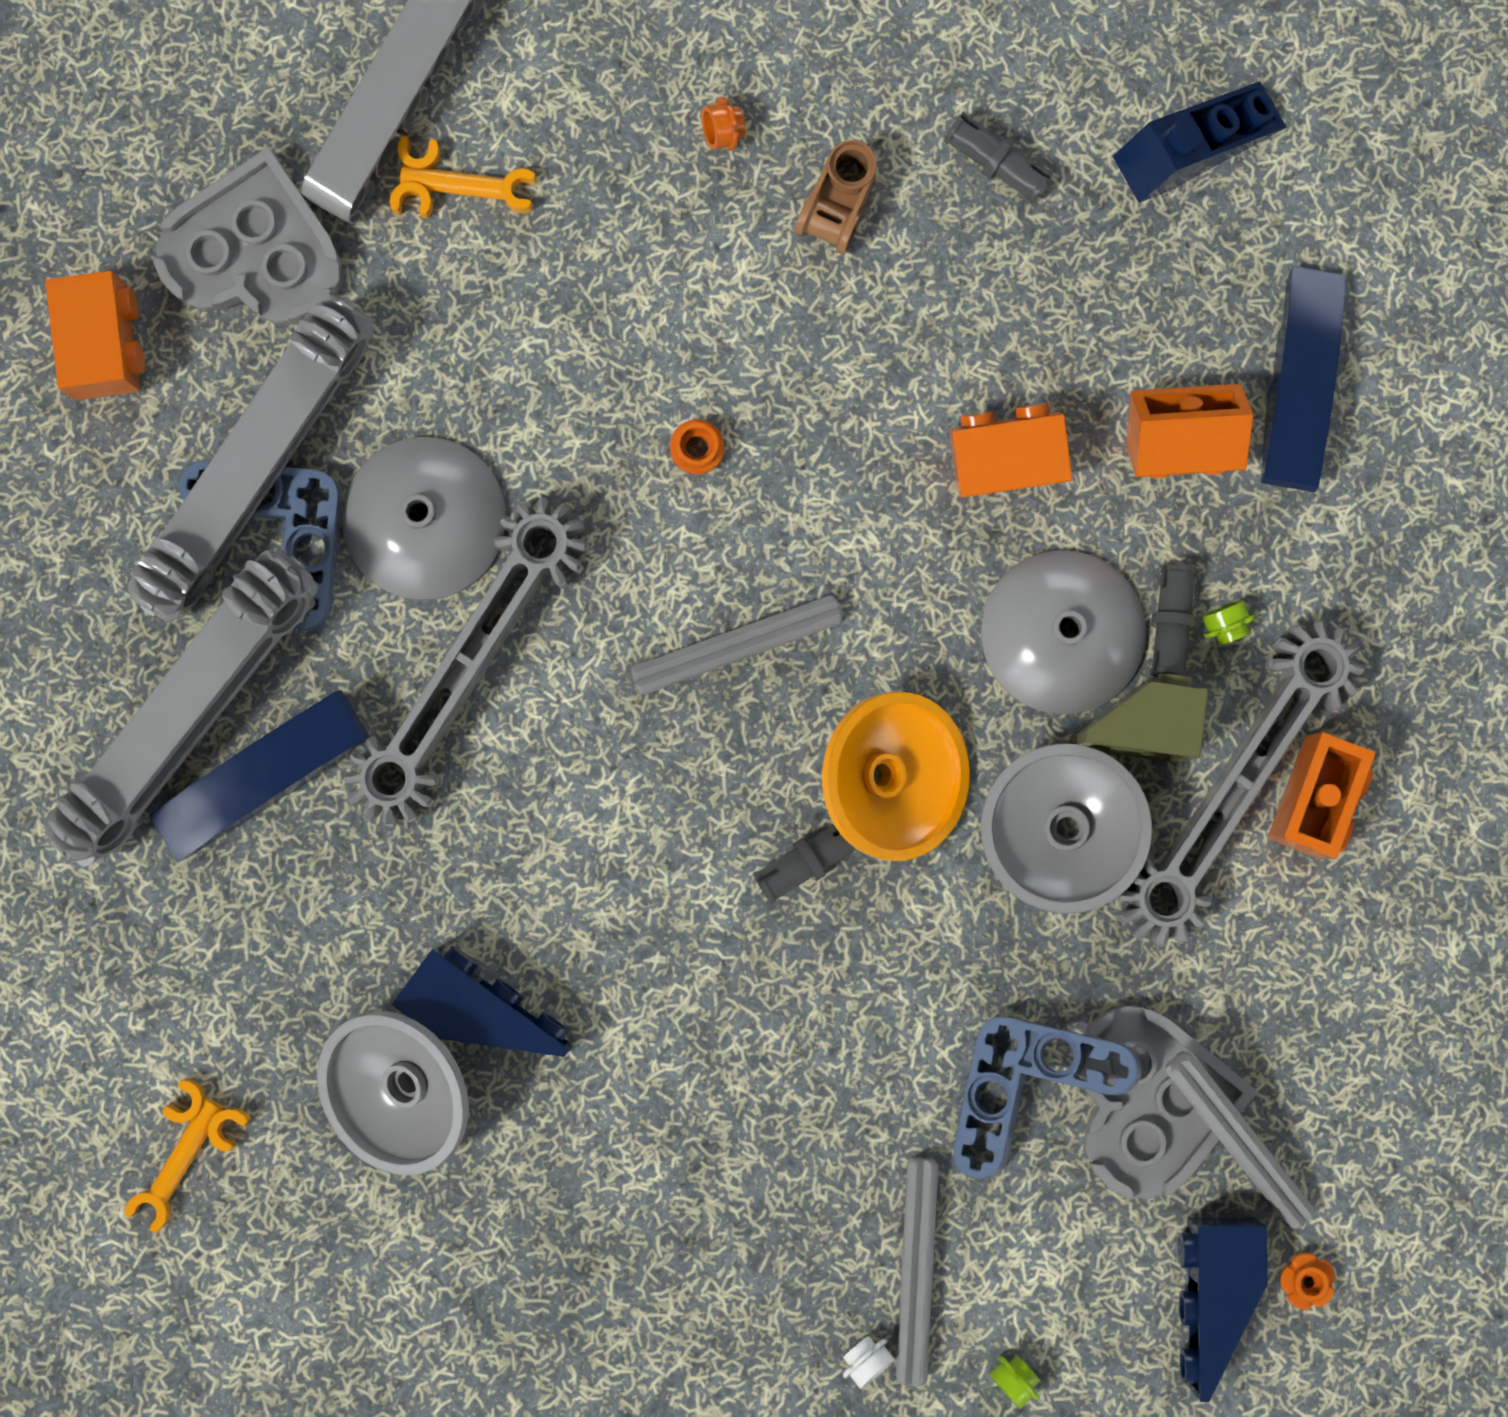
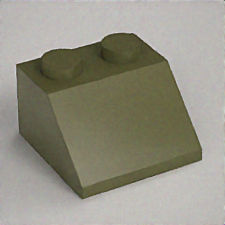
M1158 674V679H1148L1147 684L1131 690L1070 737L1069 744L1087 746L1109 754L1174 763L1200 758L1208 689L1192 687L1193 678L1188 676Z

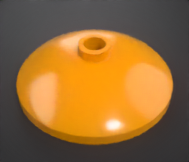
M886 692L861 701L838 723L825 751L822 768V788L829 816L838 832L850 845L873 858L905 861L932 851L954 829L963 812L969 790V759L958 727L938 704L918 694ZM876 766L881 772L880 780L877 783L874 781Z

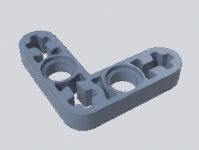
M210 461L195 462L183 471L178 483L179 493L183 500H185L194 483L200 478ZM284 467L274 482L276 490L274 499L269 504L258 507L251 517L285 520L283 551L289 556H294L296 559H298L296 556L297 545L303 538L317 536L323 540L325 544L324 557L315 565H305V570L312 576L323 574L322 583H317L319 585L318 590L313 597L314 600L319 601L318 610L308 611L307 619H304L305 622L298 623L295 627L302 630H313L325 623L332 609L342 505L341 489L337 482L325 472L315 469ZM313 482H320V488L329 493L328 501H319L316 518L320 521L328 520L327 529L312 524L297 526L299 517L310 520L311 506L306 500L301 499L303 491L312 490Z
M995 1017L988 1020L980 1028L977 1035L955 1138L953 1157L958 1169L972 1179H985L997 1175L1005 1168L1009 1159L1026 1075L1102 1094L1119 1095L1131 1091L1139 1082L1142 1075V1064L1138 1054L1131 1047L1122 1043L1014 1017ZM1005 1026L1010 1028L1009 1036L1012 1039L1018 1040L1017 1049L1006 1051L1002 1067L1014 1068L1012 1077L1002 1072L983 1071L985 1062L990 1065L998 1063L1000 1047L991 1044V1037L993 1034H1002ZM1057 1038L1067 1041L1074 1052V1060L1071 1066L1062 1072L1050 1069L1044 1059L1046 1045ZM1085 1044L1094 1047L1089 1058L1101 1061L1111 1060L1114 1052L1120 1054V1064L1128 1067L1127 1077H1119L1115 1080L1114 1085L1108 1083V1073L1089 1068L1086 1069L1087 1080L1079 1078V1074L1086 1063ZM989 1081L1000 1083L1007 1093L1006 1106L997 1114L985 1111L979 1102V1091ZM973 1117L984 1123L1002 1124L1001 1132L996 1130L988 1131L986 1149L994 1152L993 1161L983 1162L981 1168L976 1166V1157L968 1154V1146L979 1144L984 1127H972Z

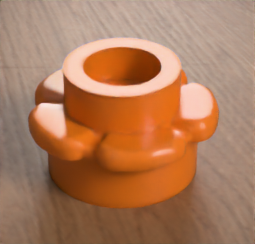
M718 97L716 104L706 105L702 108V129L709 148L716 150L726 147L727 151L735 150L738 145V139L745 136V120L738 105L731 106L725 97Z
M1300 1253L1295 1255L1283 1267L1280 1274V1286L1283 1291L1287 1292L1288 1301L1296 1308L1308 1310L1313 1305L1322 1307L1334 1295L1332 1283L1335 1282L1336 1275L1331 1264L1325 1259L1318 1260L1312 1253ZM1306 1277L1313 1278V1284L1310 1287L1304 1285Z

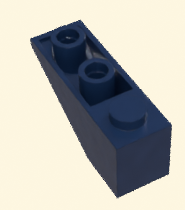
M1259 81L1149 122L1112 157L1138 203H1141L1182 185L1287 127L1276 110L1273 100L1268 96Z
M451 946L447 952L440 947L432 949L391 1004L407 1017L425 1026L439 1039L565 1057L574 1046L564 1039L569 1033V1030L545 1012H541L539 1017L535 1018L519 1006L524 997L518 991L500 979H496L493 985L486 982L474 973L479 964L455 946Z
M1187 1218L1188 1233H1180L1178 1237L1179 1263L1181 1268H1188V1290H1181L1179 1293V1315L1181 1324L1189 1326V1348H1181L1180 1374L1182 1382L1190 1384V1390L1200 1402H1210L1268 1285L1267 1226L1256 1218Z

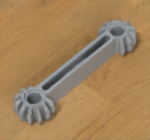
M327 294L321 297L318 303L310 305L305 317L299 319L296 331L290 335L291 343L160 537L152 540L146 552L141 553L139 563L132 569L133 577L128 582V592L131 593V599L141 605V609L153 617L158 616L166 622H171L184 617L190 608L196 606L202 594L206 593V588L215 578V570L342 381L349 379L351 372L355 367L359 366L362 356L368 351L367 345L373 337V318L364 313L362 307L349 299L346 301L338 295L332 296Z
M539 498L537 514H531L525 502H520L516 505L518 513L523 518L519 523L506 516L501 519L500 524L506 531L512 534V537L501 536L495 538L494 546L498 550L512 553L394 738L385 750L382 742L377 737L370 736L366 740L367 747L371 753L370 757L357 751L351 753L350 759L362 766L360 773H344L343 780L352 784H360L361 788L352 792L348 796V801L352 805H357L369 800L362 815L367 821H373L383 810L384 825L395 827L398 822L400 809L403 817L408 822L413 823L419 819L418 812L412 803L413 801L429 808L434 805L435 800L430 795L421 791L423 785L440 786L441 778L434 775H423L422 770L545 577L552 575L558 587L563 589L567 587L568 583L560 570L565 566L577 574H581L584 570L583 565L577 559L571 557V553L585 554L590 551V545L587 541L572 539L580 535L586 527L581 519L566 523L571 509L565 503L558 506L550 516L551 508L547 498ZM542 532L554 535L557 544L550 556L537 559L529 555L528 544L533 536ZM521 571H528L527 577L490 635L483 632L485 625L517 575ZM444 689L450 690L452 692L451 696L415 752L409 755L407 748ZM398 764L404 770L405 784L398 793L388 795L381 788L380 775L387 766Z
M267 550L261 553L256 561H246L245 568L239 574L233 575L234 581L232 585L222 593L225 601L83 781L78 784L72 783L70 790L64 796L57 797V807L48 812L46 817L48 824L45 834L52 840V845L62 855L71 861L77 862L82 867L92 865L94 862L100 864L105 862L114 851L120 852L121 846L127 840L133 839L134 829L139 827L144 820L142 815L144 810L281 637L292 635L293 628L298 623L305 622L304 615L314 607L316 601L313 597L316 595L319 585L313 580V576L305 570L306 566L294 556H289L282 550L274 553Z
M1315 620L1310 623L1307 631L1300 624H1296L1288 628L1289 640L1278 638L1273 641L1271 647L1283 659L1277 658L1266 661L1265 669L1270 672H1281L1283 679L1158 868L1156 869L1153 861L1147 857L1141 870L1142 876L1138 875L1131 884L1133 885L1131 891L1125 890L1115 899L1118 901H1130L1132 906L1122 910L1117 915L1120 922L1127 923L1139 918L1132 931L1134 938L1142 940L1152 930L1153 944L1164 947L1168 941L1169 931L1177 942L1184 943L1188 941V932L1184 922L1195 928H1202L1204 926L1205 920L1193 911L1195 906H1211V898L1196 896L1194 890L1317 703L1320 701L1329 712H1333L1341 708L1340 695L1350 698L1358 692L1355 684L1347 677L1363 675L1365 669L1359 664H1350L1349 657L1360 651L1358 644L1354 643L1345 647L1340 645L1345 636V629L1336 627L1326 635L1324 622L1322 620ZM1308 654L1318 656L1324 663L1325 674L1320 682L1312 681L1305 674L1304 660ZM1295 693L1297 696L1296 705L1263 755H1257L1255 750L1292 694ZM1216 809L1221 811L1222 817L1182 875L1179 870L1181 862ZM1163 882L1173 890L1174 904L1168 912L1160 915L1151 907L1150 893L1157 884Z

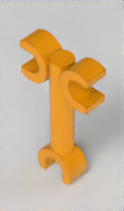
M402 136L397 147L399 158L403 163L400 173V184L394 188L390 195V206L394 215H401L402 204L407 197L417 196L421 199L419 213L422 218L428 219L433 211V202L428 191L504 200L508 207L516 213L525 214L532 212L533 205L531 200L519 199L513 195L514 188L521 183L536 184V175L529 169L519 168L512 170L505 178L435 170L433 168L437 166L441 155L437 140L430 139L428 153L421 159H415L410 156L411 140L409 136Z
M183 1079L178 1084V1087L189 1093L192 1098L189 1110H180L172 1104L166 1105L162 1110L166 1118L172 1122H191L150 1189L132 1197L125 1206L124 1215L131 1218L138 1212L142 1203L153 1205L156 1210V1218L149 1229L153 1233H156L168 1223L171 1216L169 1199L207 1136L215 1148L220 1151L230 1152L234 1149L236 1143L223 1135L222 1125L224 1121L231 1119L241 1126H246L251 1121L248 1113L241 1108L231 1107L224 1109V1106L206 1097L203 1087L191 1079Z

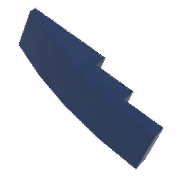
M1292 266L1288 274L1283 324L1278 332L1276 343L1274 380L1269 388L1266 403L1261 483L1314 493L1319 487L1337 377L1346 275Z
M342 690L335 691L225 761L155 810L149 817L176 861L186 860L228 830L242 825L277 799L287 796L302 787L370 738V735Z

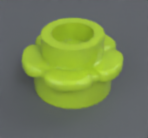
M1244 600L1232 602L1202 616L1207 628V632L1203 635L1205 638L1216 636L1219 645L1233 642L1251 633L1248 623L1256 619V614H1249Z
M1018 1355L1010 1362L1003 1356H999L997 1360L1000 1363L988 1374L1019 1409L1031 1398L1037 1402L1039 1395L1033 1388L1041 1380Z

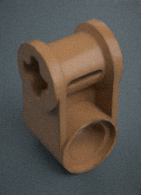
M848 140L841 142L833 148L815 188H812L803 205L794 229L795 234L801 237L806 233L835 245L836 252L845 255L859 226L864 211L863 208L875 181L876 157L869 146L861 141ZM853 162L862 166L866 175L859 181L847 182L840 178L836 171L844 163Z

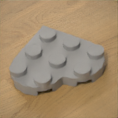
M269 147L179 205L162 221L159 227L162 233L156 244V257L153 256V263L159 278L182 303L195 307L201 312L224 310L243 302L258 317L266 319L274 325L299 324V319L305 317L310 305L318 303L319 299L327 294L336 295L343 283L341 259L333 240Z
M1120 1005L1115 1009L1103 1012L1087 1026L1083 1033L1131 1047L1138 1054L1142 1064V1075L1138 1084L1131 1091L1119 1095H1107L1083 1089L1096 1104L1086 1124V1132L1083 1139V1148L1087 1154L1090 1166L1109 1189L1128 1199H1151L1160 1195H1171L1189 1180L1220 1141L1166 1073V1064L1174 1059L1178 1053L1187 1051L1195 1056L1240 1114L1258 1093L1255 1088L1174 1022L1149 1008ZM1085 1044L1086 1063L1079 1074V1078L1087 1080L1086 1069L1089 1068L1108 1073V1083L1114 1085L1117 1078L1127 1077L1128 1067L1120 1064V1054L1114 1052L1111 1060L1101 1061L1089 1058L1094 1047Z

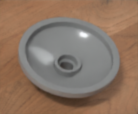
M415 437L397 441L384 447L360 467L346 492L342 510V528L345 543L352 559L369 580L385 591L403 598L434 600L452 596L465 590L488 571L500 551L494 546V539L501 536L505 537L506 530L502 527L500 521L504 516L507 517L503 492L497 479L489 467L476 454L462 445L449 440L434 437ZM420 503L427 505L428 515L424 520L414 522L410 519V510L414 505Z
M1069 550L1049 551L1021 561L998 581L983 611L981 643L986 662L993 676L1003 689L1016 700L1030 708L1046 713L1076 714L1095 709L1107 703L1129 684L1144 654L1146 622L1136 592L1124 576L1114 567L1095 556ZM1062 619H1072L1076 622L1078 626L1076 637L1066 638L1061 634L1059 624Z
M1055 744L1040 747L1022 755L999 775L992 785L983 807L981 837L984 852L992 871L1014 896L1041 910L1068 914L1081 913L1099 908L1113 901L1135 881L1147 860L1150 850L1152 819L1142 788L1134 776L1116 759L1087 746ZM1070 817L1078 823V834L1072 839L1062 838L1057 831L1058 823L1063 818Z
M371 1011L349 1019L329 1036L323 1046L318 1062L317 1083L319 1096L331 1127L341 1141L356 1156L369 1165L388 1173L416 1175L434 1169L455 1152L464 1137L468 1123L469 1102L467 1089L455 1059L434 1033L407 1016L389 1011Z

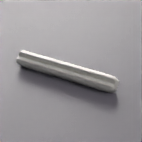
M828 595L635 665L631 669L632 677L639 693L646 695L839 625L842 622V613L835 597Z
M1187 1051L1178 1053L1174 1059L1166 1064L1167 1075L1283 1221L1289 1224L1291 1228H1302L1306 1221H1309L1314 1216L1312 1204L1197 1058Z
M921 1157L911 1158L907 1162L896 1378L898 1383L914 1387L925 1385L928 1374L939 1169L936 1160Z

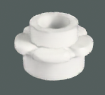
M870 1336L864 1338L843 1357L850 1366L843 1372V1377L846 1379L850 1376L860 1389L865 1387L895 1360L885 1347L888 1341L881 1339L875 1344Z

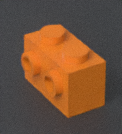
M112 271L45 279L58 389L75 401L141 392L139 374L145 373V357L140 342L138 340L134 341L132 321L138 320L139 307L133 288L128 287Z
M1242 384L1131 391L1126 441L1127 451L1135 476L1165 478L1178 474L1205 473L1217 475L1226 471L1246 470L1253 411Z
M1038 403L1016 407V417L994 420L993 411L960 416L961 426L948 428L957 492L960 497L1072 481L1064 414L1059 411L1049 412L1048 403Z
M1324 732L1306 735L1267 839L1318 859H1337L1339 853L1345 850L1351 839L1354 829V822L1351 820L1358 801L1365 796L1373 777L1371 765L1376 752Z

